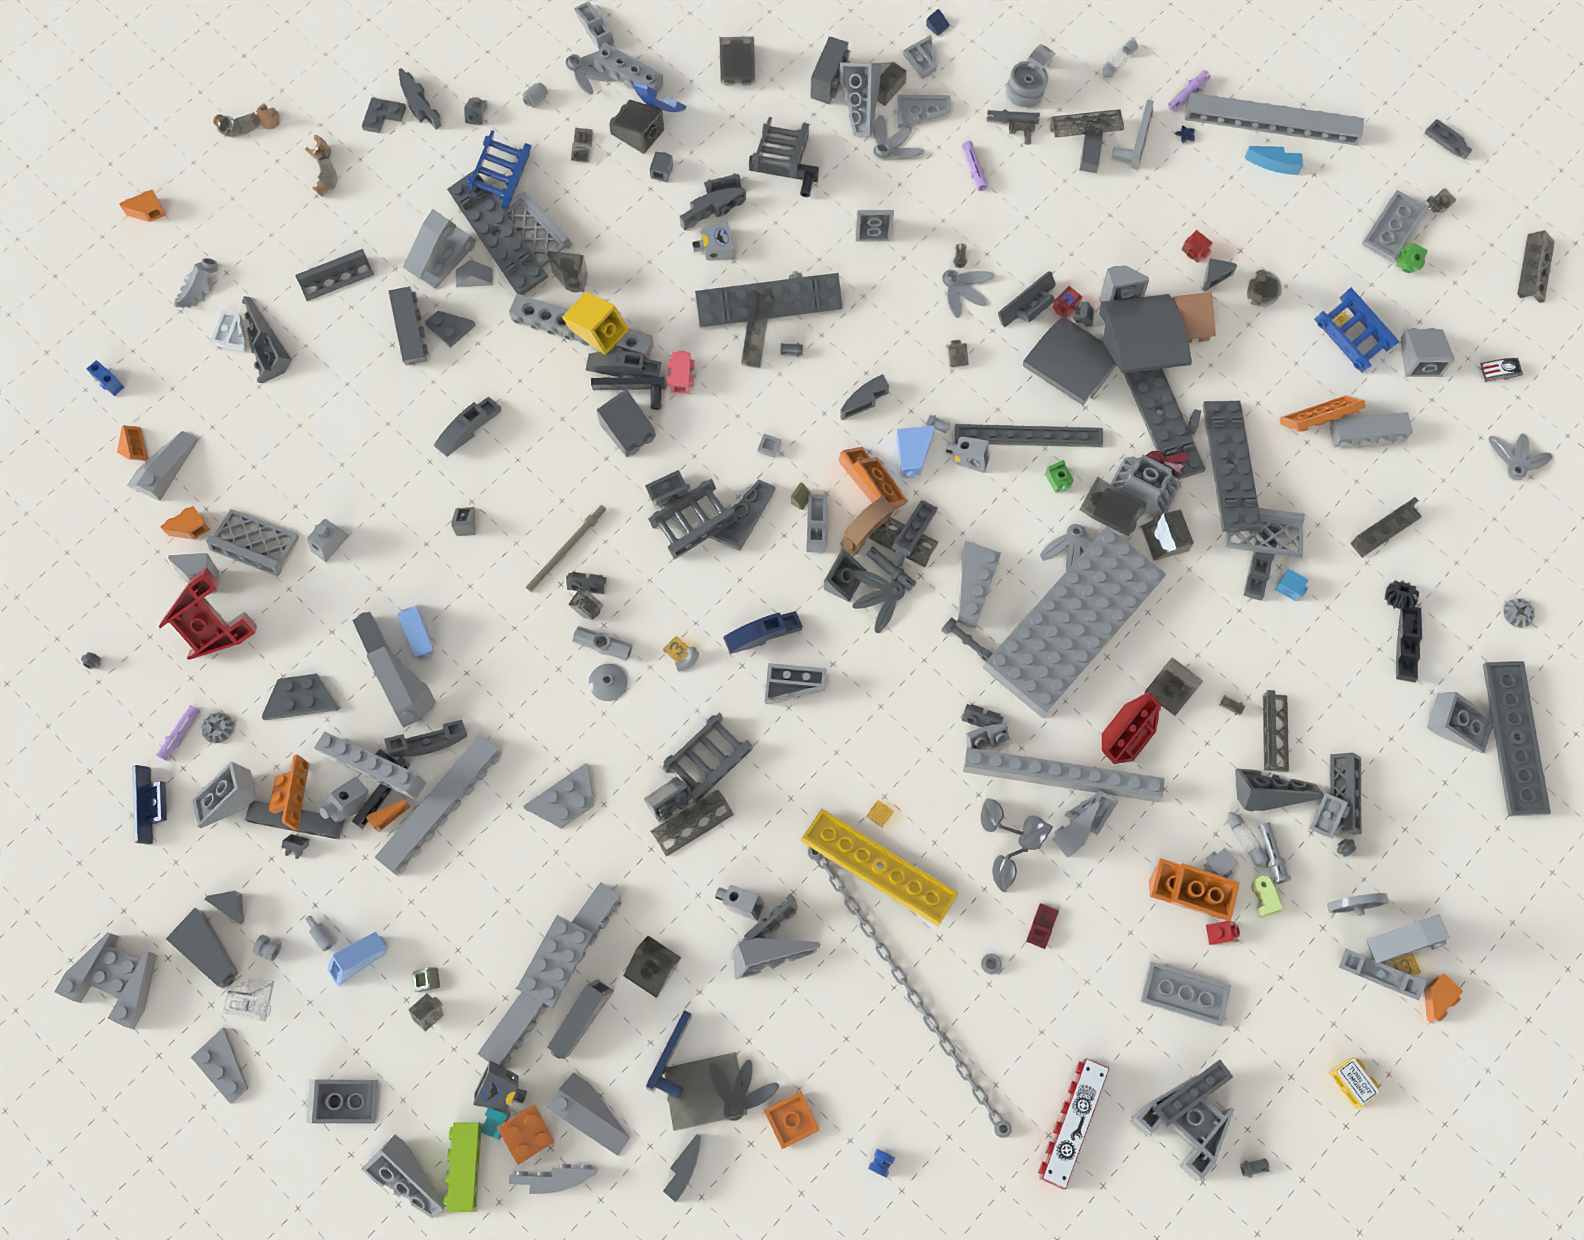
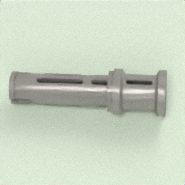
M1266 822L1258 825L1269 857L1268 867L1271 868L1274 876L1273 883L1281 884L1292 880L1291 876H1288L1285 867L1286 860L1281 858L1271 823Z

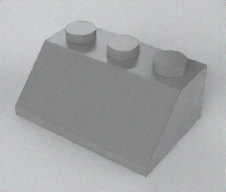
M1126 265L1107 268L1099 299L1100 303L1102 301L1144 297L1149 277Z

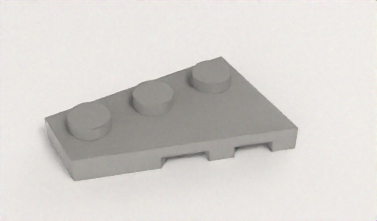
M898 95V128L950 114V95Z
M222 1028L190 1058L226 1100L232 1104L248 1090V1086L240 1065H238L235 1058V1052L229 1042L226 1028Z

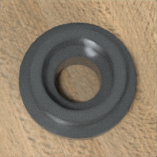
M87 652L85 655H82L81 661L86 668L97 669L100 667L101 658L94 653Z
M1343 839L1338 843L1336 851L1338 854H1342L1343 857L1350 855L1357 848L1353 839Z

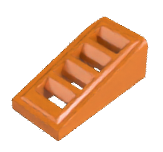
M403 799L367 815L366 818L380 832L407 811L410 805Z

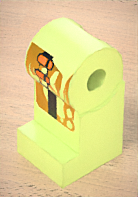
M1260 876L1253 881L1251 889L1257 895L1261 905L1257 909L1259 918L1281 911L1283 908L1271 879L1267 876Z

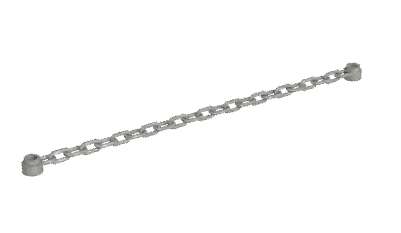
M809 847V858L816 861L821 869L827 871L829 882L837 892L842 893L845 898L844 904L849 912L858 917L860 928L864 934L875 942V950L880 958L889 963L892 967L891 974L897 983L904 985L908 991L907 997L911 1004L921 1010L924 1015V1023L931 1032H935L939 1037V1045L947 1056H952L956 1062L955 1068L963 1080L968 1081L972 1086V1094L980 1105H985L989 1111L988 1117L994 1125L995 1134L1000 1138L1009 1136L1011 1125L1003 1120L998 1111L992 1110L988 1104L989 1098L983 1088L975 1085L971 1079L972 1073L966 1063L959 1061L955 1055L956 1049L951 1041L940 1033L937 1020L931 1013L925 1011L923 1000L918 992L908 986L906 983L907 976L899 966L894 965L891 960V953L886 945L877 940L875 937L876 931L867 919H863L859 913L860 907L855 899L846 894L844 891L845 885L837 874H833L829 869L828 859L821 853L814 855L812 853L813 848ZM822 857H823V859H824L825 862H826V863H823V866H822L821 863L819 862V860H820ZM835 877L841 884L838 888L832 881L835 880ZM851 900L856 906L854 912L848 905V903H850ZM867 923L873 933L870 931L868 934L863 925L866 926ZM882 946L888 953V955H885V958L879 951V949H881ZM899 970L904 979L901 978L900 981L894 971L898 972ZM913 993H915V995L917 996V998H918L919 1001H920V1002H917V1005L914 1003V1001H913L912 998L910 997V995H911V996L914 995ZM930 1017L936 1024V1026H933V1029L927 1022V1020H929ZM946 1041L952 1048V1050H949V1053L942 1044H945ZM962 1065L969 1073V1075L965 1074V1077L959 1069V1067L962 1068ZM980 1090L985 1099L982 1098L981 1101L975 1091L978 1092ZM995 1114L1000 1119L997 1123L992 1118V1116L995 1117ZM1001 1125L1006 1126L1007 1131L1005 1133L1000 1132L999 1128Z

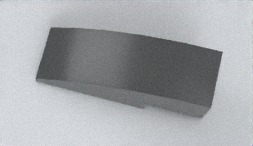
M1085 129L1080 158V171L1097 173L1103 131Z
M883 374L862 385L849 397L840 410L841 420L875 407V400L888 394L889 384Z
M698 1134L695 1135L670 1167L676 1175L664 1188L663 1192L675 1203L684 1193L695 1170L701 1143V1136Z

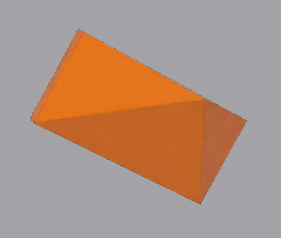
M122 426L117 453L129 460H148L141 427Z

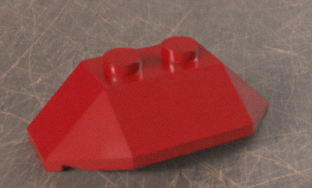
M1150 692L1124 704L1102 732V752L1113 764L1134 761L1156 733L1161 704Z

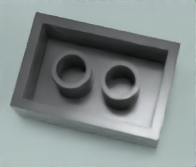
M831 36L828 37L811 76V99L830 104L832 98H836L838 84L841 85L840 63H850L848 61L850 56V50H848L849 42Z

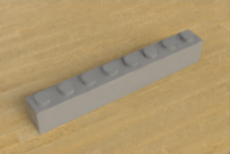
M480 734L374 858L396 876L398 873L404 872L408 867L407 863L412 857L415 858L421 852L422 845L434 837V831L446 823L448 820L447 816L452 810L455 811L459 808L464 796H468L474 790L476 782L478 780L481 781L486 776L488 768L499 761L501 757L499 748Z

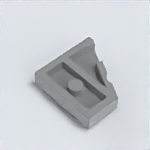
M931 35L903 50V55L922 79L936 71L937 64L934 57L935 52Z
M1099 791L1093 797L1081 802L1080 805L1068 810L1064 815L1069 819L1076 813L1081 815L1086 811L1084 807L1092 800L1095 802L1100 800L1102 804L1091 829V832L1098 836L1118 804V800L1103 791Z

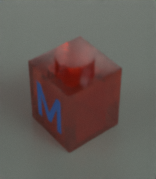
M1068 286L1055 299L1052 308L1057 315L1068 318L1074 312V309L1080 306L1083 296Z

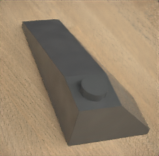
M1236 768L1235 771L1237 800L1244 810L1250 812L1266 811L1324 797L1322 791L1314 783L1297 779L1286 781L1275 774L1272 777L1261 775V771Z

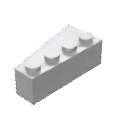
M968 541L964 542L957 622L976 628L1001 555L1000 552Z

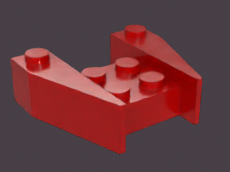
M207 567L190 578L158 626L161 629L170 623L192 649L188 653V660L241 644L255 634L257 625L246 612H243L227 624L206 600L205 597L217 589L219 584L217 578Z

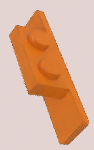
M298 754L293 756L290 772L275 776L269 811L273 814L283 811L282 823L293 831L298 830L309 769V762Z

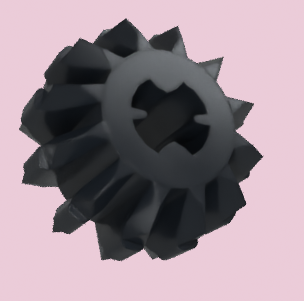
M1394 580L1393 583L1387 586L1384 600L1387 601V605L1393 606V610L1398 608L1401 612L1404 609L1410 611L1411 608L1417 605L1419 591L1416 590L1417 586H1411L1410 582L1405 583L1403 580L1400 582Z

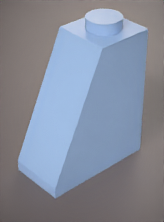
M934 425L897 429L896 441L902 477L915 478L920 476L933 438Z
M418 604L399 611L397 615L414 657L419 656L421 659L431 655L430 651H433L434 648Z
M375 931L333 954L327 970L336 985L343 984L382 957L386 950L384 938Z

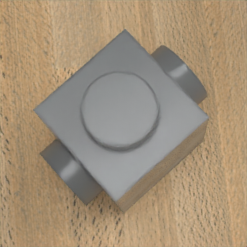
M1225 847L1218 854L1214 851L1205 859L1208 862L1203 866L1207 872L1228 878L1233 874L1231 869L1238 864V861Z

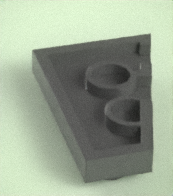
M790 893L786 897L788 902L783 906L777 905L770 913V918L768 920L764 918L744 935V938H765L764 935L769 931L774 932L781 926L780 922L785 918L787 920L792 918L798 909L794 896Z

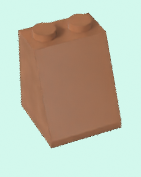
M1212 292L1171 297L1182 318L1189 343H1192V339L1198 338L1199 342L1210 341V337L1216 336Z

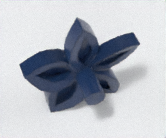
M1182 125L1181 131H1177L1174 134L1182 136V143L1186 140L1195 141L1194 128H1186Z

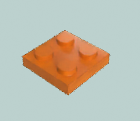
M802 1091L764 1110L782 1150L820 1131Z
M534 1104L497 1126L517 1165L555 1142Z

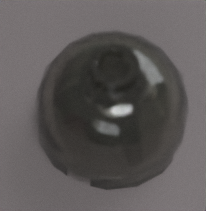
M1260 269L1256 271L1255 274L1257 276L1255 279L1251 278L1249 282L1247 298H1251V302H1249L1251 305L1267 307L1274 304L1281 296L1282 285L1275 273Z

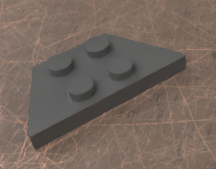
M317 673L280 678L274 686L262 714V719L271 720L339 710V706Z

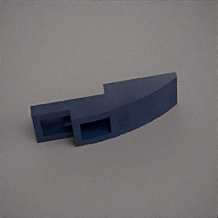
M796 611L782 615L778 612L741 626L723 636L729 653L733 654L764 645L767 640L801 631L803 626Z

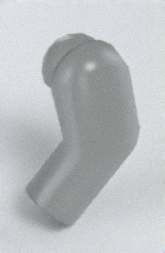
M695 647L687 649L688 656L686 659L675 663L678 672L695 665L699 658V652Z

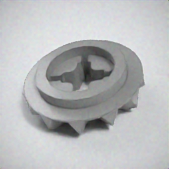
M1516 597L1509 600L1503 609L1507 622L1519 628L1530 625L1536 617L1534 615L1535 609L1530 605L1531 602H1526L1524 598L1517 599ZM1523 608L1522 614L1516 617L1515 615L1518 610Z
M220 712L210 714L208 718L204 719V723L201 726L202 735L211 743L224 742L233 732V722L226 714ZM220 723L219 726L223 731H214L212 724L218 725Z

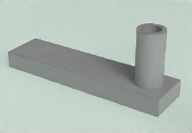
M1147 100L1134 150L1114 147L1112 151V158L1131 160L1132 168L1139 169L1153 114V100Z

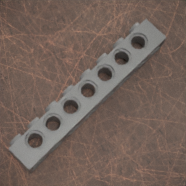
M516 294L509 310L511 320L514 323L528 325L534 330L541 329L551 335L557 334L567 340H576L583 345L590 346L588 342L571 331L567 324L561 325L565 323L562 316L569 309ZM629 328L627 333L610 351L645 354L644 358L648 359L654 345L653 335ZM630 344H636V345L633 346V347H629V346H628V345H630Z

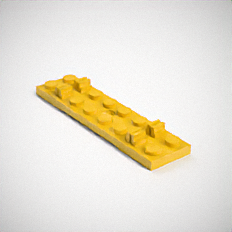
M822 808L801 838V842L821 853L827 859L834 861L938 927L959 894L954 889L928 873L923 872ZM876 864H882L883 868L879 869Z

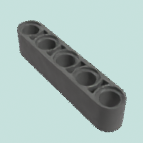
M253 801L249 804L245 821L293 831L282 823L283 811L273 814L269 811V803ZM301 810L299 827L295 832L340 839L345 819L335 822L331 817L324 819L320 813Z

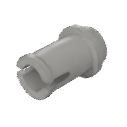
M930 415L926 422V425H934V429L944 434L947 433L950 427V423L937 418L936 415Z

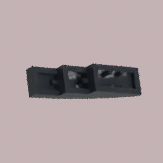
M1419 607L1411 608L1410 611L1405 609L1402 612L1400 611L1396 651V679L1414 683L1418 679V661L1420 660V642L1422 640V614Z

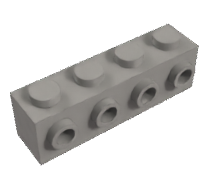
M604 42L593 57L594 67L599 72L606 73L613 80L624 83L630 89H634V82L648 86L656 91H659L663 86V74Z
M1408 412L1338 419L1330 426L1334 448L1341 447L1343 449L1354 445L1361 447L1374 443L1383 445L1393 441L1402 443L1413 433Z

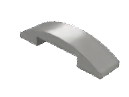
M1347 948L1339 964V968L1418 1001H1420L1426 985V981L1380 962L1376 963L1375 960Z

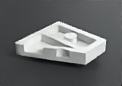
M221 311L210 340L212 345L246 352L240 314Z

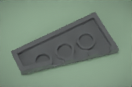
M758 479L743 495V499L732 507L738 520L710 538L741 551L776 490L775 486Z

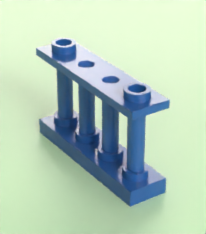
M491 130L489 136L486 135L484 138V149L472 176H468L466 186H468L467 194L471 195L473 188L477 187L500 196V199H503L501 207L508 209L530 156L532 145L525 143L523 149L519 148L518 150L493 140L495 131ZM490 147L516 156L518 161L512 163L488 152ZM487 160L511 169L513 174L512 176H506L483 167V164ZM481 173L506 183L507 189H499L478 181L477 178Z
M1351 287L1339 297L1342 302L1328 314L1323 310L1314 320L1317 322L1318 327L1323 329L1351 360L1354 367L1363 373L1372 366L1369 362L1372 357L1382 349H1385L1386 352L1389 351L1400 341ZM1348 308L1354 316L1339 328L1333 322V319L1344 309ZM1360 321L1366 330L1351 342L1344 333ZM1372 335L1378 344L1363 355L1357 346Z

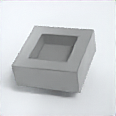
M763 434L757 452L775 458L781 444V439Z

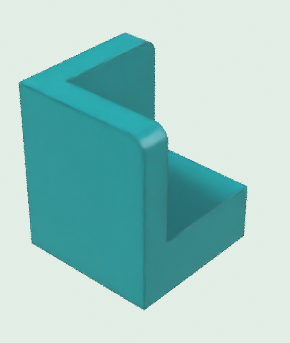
M487 1108L485 1113L487 1118L481 1132L500 1140L502 1136L497 1126L509 1120L510 1115Z

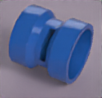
M876 1149L874 1161L869 1164L868 1169L887 1178L889 1166L894 1163L895 1157Z

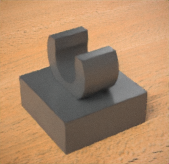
M1088 301L1081 302V308L1077 307L1074 309L1075 313L1080 315L1073 317L1076 323L1083 322L1086 327L1093 326L1094 309Z
M290 834L282 841L281 848L286 849L285 856H289L292 851H295V859H298L302 856L303 850L309 846L310 839Z

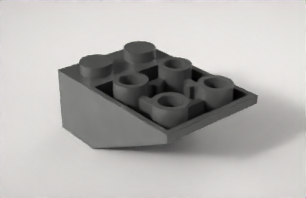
M677 776L644 798L646 805L658 822L669 819L673 815L672 812L678 808L679 810L689 805L688 801L691 800L688 786Z

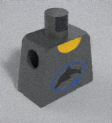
M489 1061L474 1092L473 1105L505 1111L512 1100L523 1103L527 1091L518 1088L519 1076L493 1061Z

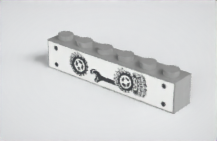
M326 731L323 732L314 747L324 757L417 800L426 785V782L416 773Z

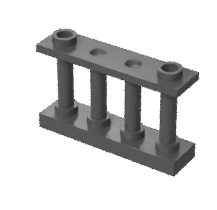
M768 117L767 123L763 124V135L757 152H753L752 163L755 164L754 171L758 172L760 163L787 167L789 177L796 178L807 145L810 124L803 123L801 129L796 131L773 127L772 117ZM770 134L794 137L796 139L789 140L778 137H772L770 136ZM767 143L781 146L793 147V149L787 150L776 147H770L766 145ZM768 153L773 155L790 157V159L788 158V160H784L773 157L763 156V154Z
M712 478L708 481H703L697 488L661 511L654 512L648 518L652 528L654 529L659 526L671 544L667 548L674 560L738 520L731 506L727 509L724 508L713 493L716 487ZM705 496L708 497L718 512V515L712 519L707 517L697 503L698 500ZM689 506L692 507L702 521V525L696 529L691 527L681 512ZM673 516L677 518L686 531V535L680 539L675 537L665 522Z
M720 712L716 716L712 715L706 721L707 724L674 756H668L663 762V770L666 773L673 769L691 788L690 796L695 803L700 801L753 750V746L748 740L744 743L739 742L720 723L723 720ZM713 729L734 747V752L730 756H725L706 737ZM699 742L720 761V765L715 770L710 769L692 751ZM685 755L705 774L706 779L701 784L697 783L678 764Z

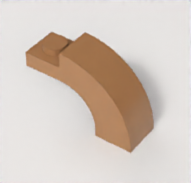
M883 497L875 500L844 532L845 537L840 545L852 556L857 555L869 536L888 521L895 508Z

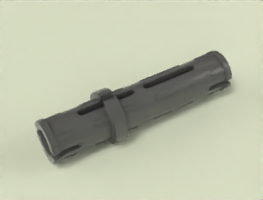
M1003 109V111L987 110V115H994L988 116L986 118L987 121H1002L1005 124L1006 122L1039 124L1040 119H1036L1040 117L1039 112L1007 111V109Z
M874 546L870 548L871 552L868 550L866 556L891 575L894 581L900 582L908 591L912 589L911 586L914 587L917 582L908 576L903 568L895 566Z

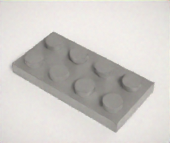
M1396 190L1361 245L1393 262L1428 206Z
M556 915L516 989L554 1008L594 934Z
M1151 961L1149 962L1140 1002L1222 1026L1231 985Z

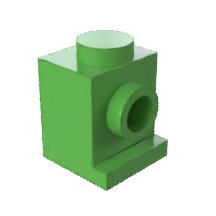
M1064 460L1046 469L1045 476L1055 493L1067 491L1072 487L1074 479L1067 469Z

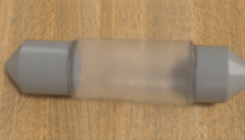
M1129 40L1106 63V66L1102 69L1104 78L1112 77L1131 58L1132 54L1138 49L1137 41Z
M1228 812V823L1232 828L1231 830L1246 853L1250 855L1255 865L1266 867L1268 857L1247 823L1243 821L1239 814Z

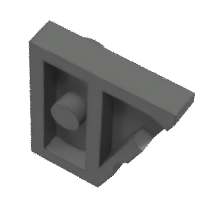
M439 310L425 321L426 326L450 348L476 326L473 320Z

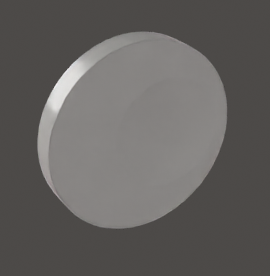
M1387 893L1365 894L1327 903L1329 913L1355 911L1356 916L1365 915L1364 909L1389 903Z

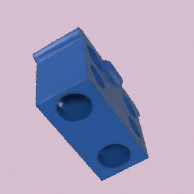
M95 360L86 368L91 376L100 383V386L104 390H108L113 396H116L124 388L117 377L99 361Z

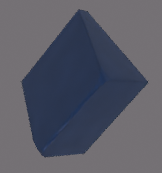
M939 9L933 12L926 21V26L937 36L950 27V24Z

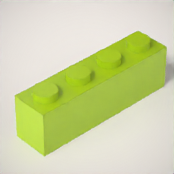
M453 1122V1127L449 1129V1140H452L451 1149H448L447 1162H450V1171L446 1172L445 1180L446 1185L449 1186L448 1193L444 1196V1206L447 1207V1212H476L482 1123Z

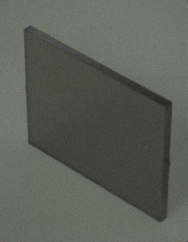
M736 1052L666 1068L664 1072L665 1078L684 1087L678 1099L667 1094L673 1131L748 1115Z

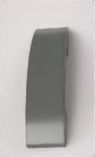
M458 720L443 724L442 730L405 738L404 734L385 738L384 741L389 756L412 757L433 753L452 746L466 738L467 733L463 721Z

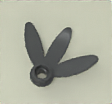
M855 570L852 574L856 579L880 590L860 597L852 604V607L854 609L868 608L885 601L878 613L874 628L876 633H880L891 620L896 600L903 598L905 588L900 582L894 581L889 583L875 573ZM894 587L898 589L899 593L894 592Z
M747 1060L740 1069L735 1082L734 1092L732 1093L728 1080L720 1068L714 1063L709 1066L713 1086L723 1102L726 1103L723 1109L724 1115L730 1121L741 1119L744 1115V1110L754 1108L766 1102L779 1088V1084L773 1082L756 1089L746 1096L752 1079V1061ZM732 1108L738 1109L736 1114H732L730 1111Z

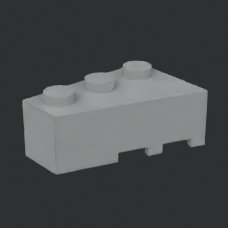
M768 663L765 704L825 691L827 669Z

